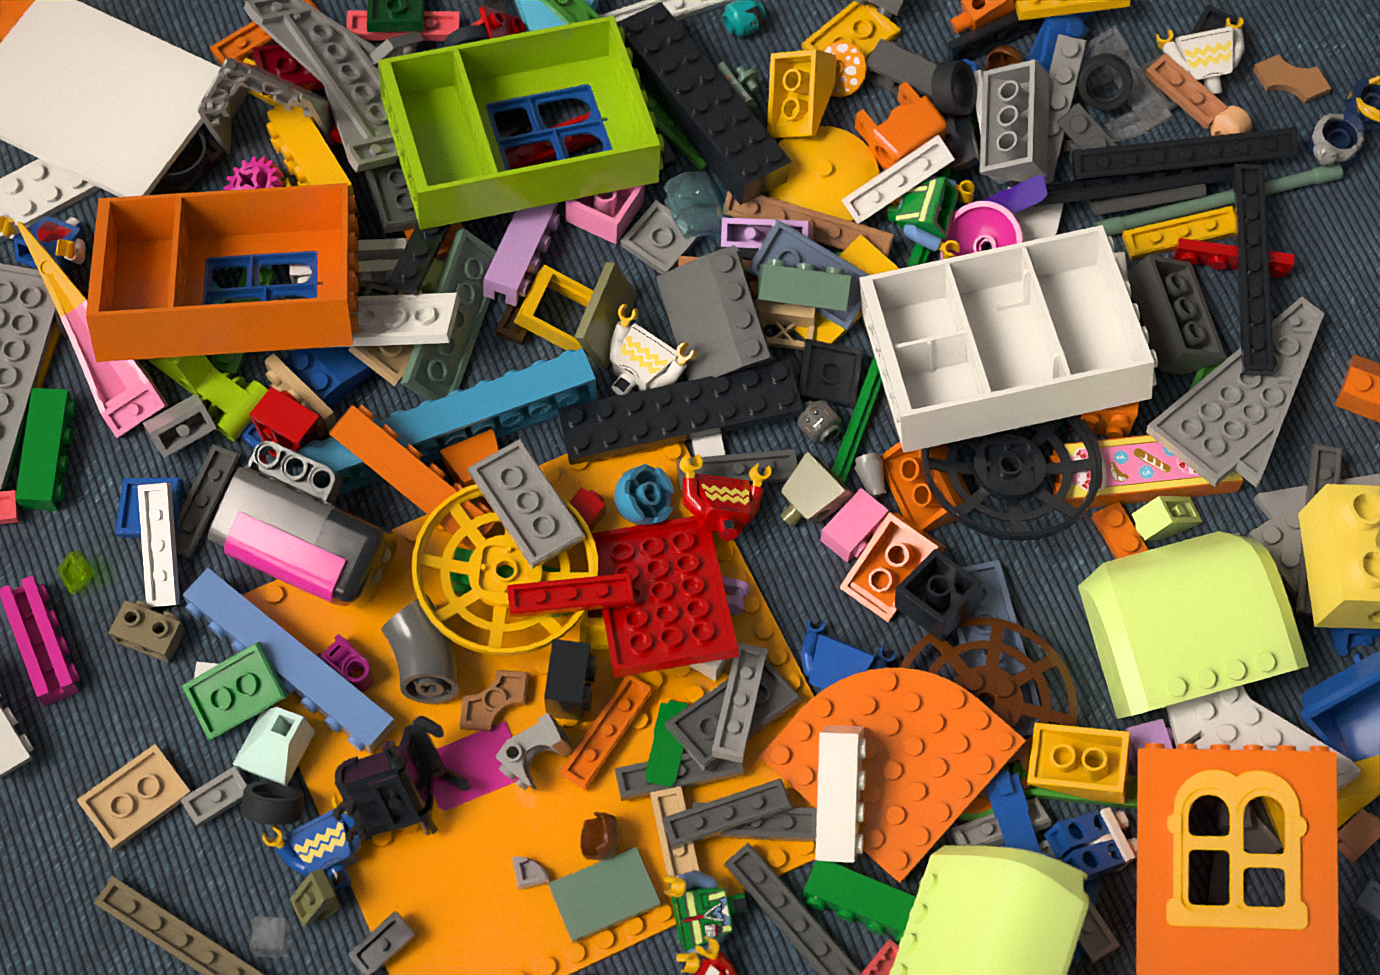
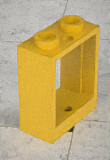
M544 264L537 273L514 323L565 350L576 351L582 349L583 347L574 337L538 319L533 314L546 287L557 291L586 308L593 290Z

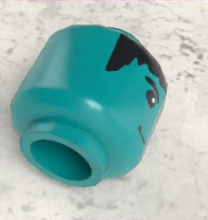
M736 0L726 6L722 17L729 34L734 33L737 37L742 38L762 28L763 18L766 17V13L761 2L756 3L755 0Z

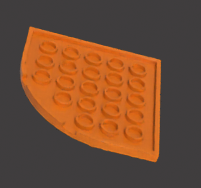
M882 668L851 675L825 688L796 714L759 757L817 808L820 731L826 725L864 727L863 739H866V757L862 758V771H865V789L861 790L860 803H864V821L859 822L858 834L863 835V851L901 884L1025 744L1026 740L978 698L956 683L921 670Z

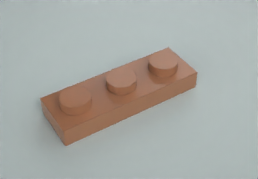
M1166 53L1146 69L1144 76L1206 130L1211 126L1215 117L1228 108Z

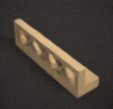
M756 300L763 326L772 324L776 325L780 330L775 336L767 337L770 346L803 350L804 341L793 340L788 334L796 326L808 328L807 339L813 340L816 307Z

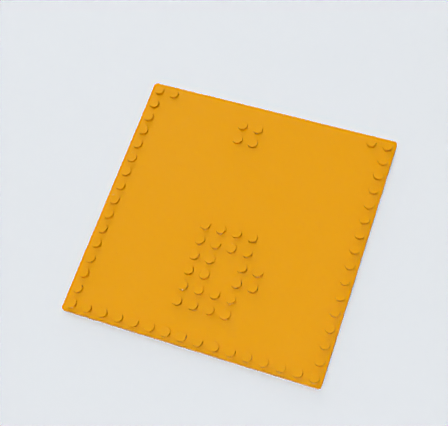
M683 441L570 465L568 454L566 453L539 465L557 494L570 502L581 487L588 492L594 490L604 498L606 514L591 533L637 526L624 519L619 513L615 504L614 491L623 473L642 464H647L653 468H661L670 478L673 485L674 493L670 494V507H673V511L663 521L694 516L684 506L683 491H680L676 462L677 459H682L689 454ZM482 496L469 500L475 506L478 502H481L491 512H494L489 503L483 500ZM428 514L391 530L397 537V550L375 598L367 605L358 606L350 604L345 607L332 604L278 579L242 594V596L315 655L319 652L323 653L335 641L334 637L339 634L367 660L373 672L374 681L372 686L362 693L394 718L396 728L382 744L387 741L389 745V740H393L395 746H399L405 727L412 725L413 720L417 716H426L442 726L444 736L437 738L430 734L436 749L479 732L462 730L459 727L463 696L476 695L486 690L494 681L497 670L528 672L529 680L526 705H518L506 709L496 718L493 726L505 721L511 736L514 737L539 723L537 718L546 714L544 694L552 644L530 653L503 656L475 652L452 641L459 672V692L457 696L447 702L425 704L408 699L401 693L397 660L381 628L399 611L418 599L412 577V554L417 536L424 522L429 517ZM501 521L495 522L484 536L486 540L494 536L504 535L505 527ZM438 524L426 544L424 553L442 557L453 535ZM711 531L721 576L742 580L750 585L748 597L743 599L745 606L742 614H730L737 643L767 648L766 660L801 697V703L747 741L742 762L744 776L683 788L682 793L686 810L693 808V802L708 803L780 778L792 807L815 808L759 757L814 695L735 541H724L721 539L719 532ZM581 541L566 550L570 571L588 572L586 549ZM462 542L458 545L460 548L469 549ZM558 556L542 564L561 569ZM422 566V581L425 594L429 596L437 610L449 604L442 588L440 570ZM478 600L466 608L475 616L492 622L494 607L482 600ZM507 608L505 624L521 622L533 616L510 618L509 608ZM602 609L590 610L589 617L603 618ZM576 611L569 612L568 616L560 615V617L553 618L562 627ZM459 614L444 621L450 630L462 638L479 645L488 646L490 631L472 625ZM581 619L576 626L559 640L580 642ZM540 623L522 631L503 632L501 648L527 646L541 641L551 634ZM591 649V654H596L595 664H597L595 682H589V684H592L591 711L584 713V720L576 721L555 718L563 726L574 750L625 678V676L614 678L609 650ZM733 658L729 660L716 682L690 666L635 674L634 676L652 686L654 693L586 792L559 775V771L571 754L564 758L554 751L546 750L536 755L530 765V774L538 789L537 791L530 787L524 791L514 782L446 811L438 807L434 797L433 811H431V817L437 826V831L434 834L430 831V835H426L421 824L417 823L395 831L389 830L373 835L371 840H363L362 848L358 852L359 860L346 867L352 880L350 883L370 931L372 932L394 911H397L418 935L416 939L386 965L389 975H572L676 926L671 896L664 893L670 889L669 882L664 881L667 873L651 797L649 795L621 801L615 768L647 762L654 739L653 732L660 703L668 704L669 700L687 703V707L729 678ZM356 670L352 673L351 677L360 678L365 671ZM293 692L291 695L288 694V698L272 707H279L303 716L315 730V734L298 767L321 816L335 809L332 804L334 793L337 794L341 802L343 801L335 785V771L337 767L350 758L357 756L360 759L371 754L365 749L362 752L356 750L347 741L348 735L342 730L338 733L333 731L325 724L324 720L326 717L318 711L315 714L311 713L301 704L302 698ZM382 744L374 751L373 754L383 751L381 748ZM683 748L682 754L687 753V751ZM594 812H606L617 818L622 830V841L613 856L634 847L637 848L660 900L661 907L572 944L548 884L519 890L512 857H526L538 863L545 869L550 882L601 862L603 860H588L582 856L580 836L585 820L596 818L597 816H594ZM710 837L693 843L699 872L710 875L718 882H721L725 887L727 896L747 892L724 866V863L747 843L753 847L778 877L816 860V842Z

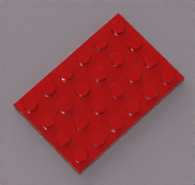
M695 516L661 521L653 525H637L591 533L598 556V576L631 573L635 605L602 609L614 678L739 657L738 645L712 532L701 529Z

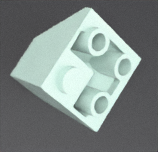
M279 707L267 709L260 713L233 765L287 786L310 744L315 730L303 716Z

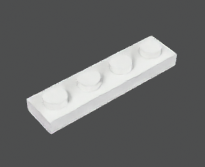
M937 135L841 200L856 223H861L955 159L940 136Z
M171 483L139 485L138 496L146 604L151 607L180 605Z

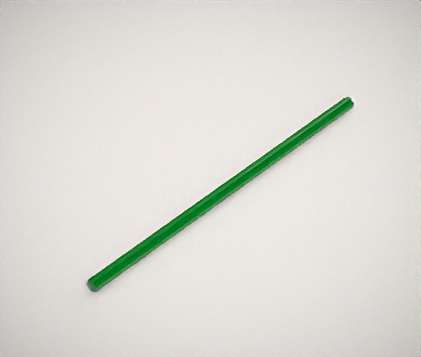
M975 104L972 110V117L976 130L978 116ZM947 164L944 166L940 177L957 181L959 173L954 174L950 169V165ZM916 243L907 267L927 263L931 250ZM875 356L873 357L832 471L844 484H846L882 386V379Z

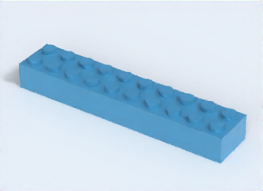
M583 348L576 351L567 350L557 358L548 361L545 359L539 360L529 368L520 371L517 369L511 370L498 379L492 381L489 379L477 383L475 387L467 390H455L450 392L447 397L436 401L426 400L416 408L408 411L398 410L388 418L372 421L380 428L385 424L399 435L396 439L399 444L404 448L408 444L413 446L423 455L419 460L424 464H428L442 459L441 449L490 429H493L497 439L559 417L558 408L596 401V378ZM334 437L323 441L314 440L307 443L303 448L298 449L301 455L335 469L340 473L343 483L338 495L384 479ZM325 473L320 478L321 488H325L330 484L331 478L329 473Z

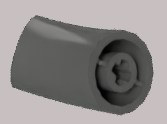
M426 595L428 602L434 610V612L437 611L436 606L433 604L429 596ZM416 599L385 623L381 631L388 640L397 660L401 693L408 699L425 704L447 702L455 698L459 692V672L452 640L443 635L431 623L421 608L419 600Z

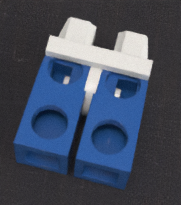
M1110 807L1102 809L1100 812L1096 811L1059 821L1044 834L1057 860L1064 858L1061 862L1087 874V878L1083 880V883L1112 872L1120 871L1137 857V839L1131 838L1126 840L1122 832L1129 826V821L1124 811L1112 812Z

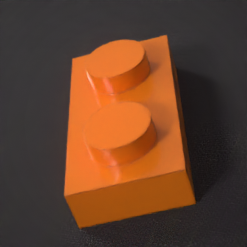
M1119 501L1092 514L1091 519L1116 559L1148 551L1147 546Z

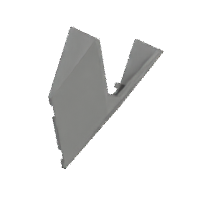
M227 57L198 105V114L219 146L226 153H230L232 118L250 89L259 94L265 92L273 95V100L282 104L286 112L292 111L293 106L303 108L304 117H314L328 144H335V141L330 140L335 119L329 100L260 67Z

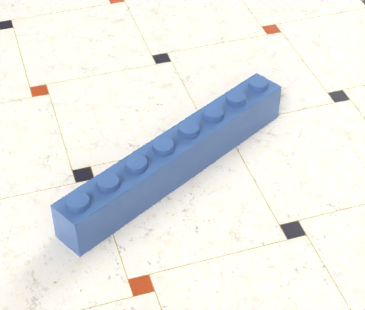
M209 568L184 592L183 596L187 603L185 607L187 611L197 619L203 617L210 622L208 627L220 638L225 635L232 640L231 646L238 653L256 642H262L286 692L290 695L293 692L298 694L302 698L301 704L311 713L320 712L326 717L324 720L325 724L333 731L338 733L342 730L349 736L347 741L359 752L365 749L372 755L396 728L394 718Z

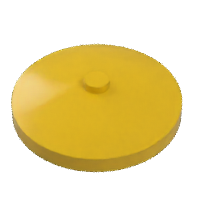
M819 126L815 136L784 138L778 145L791 159L792 165L787 182L768 191V197L856 223L841 199L879 175L877 161L868 150L869 147L854 134L831 126Z

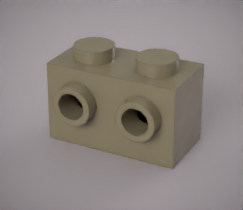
M125 600L108 632L113 641L170 664L186 632L180 622V618L165 611L163 614L154 612L151 606L141 601H136L134 604Z

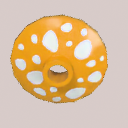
M838 41L831 43L822 51L837 55L836 63H839L840 68L836 72L835 85L831 96L842 98L852 95L861 87L866 78L867 63L860 48L851 42Z

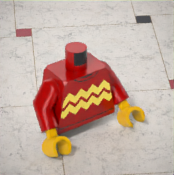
M689 454L686 455L679 463L680 469L686 473V478H683L684 506L695 516L701 529L719 532L721 539L724 541L734 540L742 532L745 524L751 523L759 511L764 488H761L762 482L771 475V467L768 465L765 468L763 476L757 471L759 463L751 468L749 476L753 481V485H750L749 480L695 474V471L702 467L703 459L699 454L694 456L692 466L689 461Z

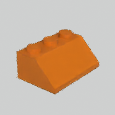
M1353 354L1334 406L1380 423V364Z
M899 441L879 456V458L883 459L886 482L904 518L924 532L956 521L940 506L930 492L923 475L921 449L903 453ZM942 444L930 447L929 457L946 460L948 453L947 445ZM930 469L937 488L952 506L957 507L964 502L954 490L947 472ZM957 474L961 485L971 496L961 474Z

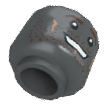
M811 400L802 406L803 413L800 414L797 424L812 443L828 444L840 434L842 419L827 401L818 400L813 402Z

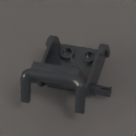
M417 716L413 720L412 725L405 727L399 746L396 747L393 740H389V745L385 741L381 746L382 752L360 759L356 756L342 762L335 771V785L343 801L334 809L333 816L336 821L341 820V815L344 812L347 813L348 817H353L355 825L345 834L348 844L353 843V838L356 835L361 840L367 841L371 840L373 835L389 830L395 831L417 823L421 824L426 835H430V831L434 834L437 831V826L431 817L434 801L433 777L438 776L462 791L470 790L468 779L444 765L430 734L437 738L444 736L441 725L426 716Z

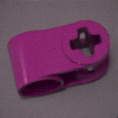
M337 634L334 637L335 641L323 653L319 652L316 656L360 692L368 690L374 681L369 663L345 638ZM356 670L365 671L360 678L351 677L352 673Z

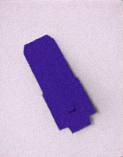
M1036 175L982 201L997 203L1007 208L1013 214H1016L1043 201L1048 195L1044 175Z

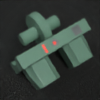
M721 62L716 66L720 71L719 73L735 90L751 112L755 111L758 105L745 89L749 87L752 92H755L759 88L756 84V80L759 77L757 70L754 68L745 70L743 66H740L736 69L739 75L738 79H736L724 62Z

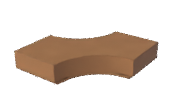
M1279 54L1259 62L1253 67L1254 73L1266 92L1275 90L1287 91L1297 96L1303 103H1308L1327 95L1331 90L1330 85L1317 66L1313 68H1298L1288 64Z
M497 670L494 681L486 690L476 695L463 696L460 729L491 732L496 718L503 711L513 706L526 705L529 673Z

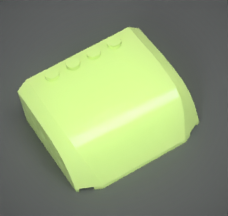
M1217 531L1104 562L1078 585L1117 719L1309 666L1277 566L1269 551L1262 543L1253 538Z
M943 846L930 856L889 975H1067L1089 906L1088 895L1083 890V880L1087 878V874L1056 859L1023 849L993 846Z

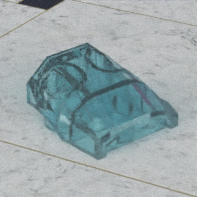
M684 172L670 179L664 186L667 193L665 205L671 211V218L685 239H689L692 236L721 237L724 214L707 173Z

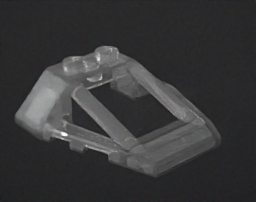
M1116 26L1094 38L1086 45L1079 72L1083 64L1092 56L1110 53L1123 58L1129 65L1132 73V92L1126 101L1132 111L1100 126L1114 143L1147 133L1173 117L1160 95L1154 91L1133 58L1130 48ZM1105 66L1107 70L1089 78V88L1091 90L1113 80L1120 90L1122 86L1121 74L1117 69ZM1078 83L1075 85L1073 97L1080 95ZM1064 132L1059 155L1071 154L1072 150H1080Z

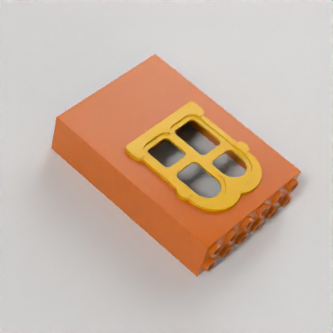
M1146 743L1145 748H1138L1136 975H1339L1336 751H1329L1328 746H1310L1309 751H1296V746L1278 745L1276 750H1263L1262 745H1243V750H1230V745L1212 744L1210 749H1197V744L1189 743L1178 744V749H1165V744ZM1214 795L1226 803L1230 813V832L1227 836H1192L1189 833L1188 814L1194 800L1200 796ZM1255 797H1272L1284 809L1285 851L1282 854H1248L1244 851V809L1248 802ZM1224 850L1229 853L1230 901L1226 906L1192 905L1189 902L1188 855L1190 851ZM1249 867L1282 869L1285 872L1284 906L1277 908L1249 907L1245 905L1243 901L1244 870Z

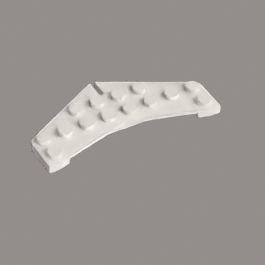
M1243 685L1166 706L1177 749L1178 744H1190L1199 736L1201 739L1194 743L1197 744V749H1210L1212 744L1230 745V750H1243V745H1262L1263 750H1276L1278 745L1296 746V751H1309L1310 746H1327L1251 700ZM1329 747V751H1336ZM1336 751L1338 792L1360 775L1361 770L1349 758Z

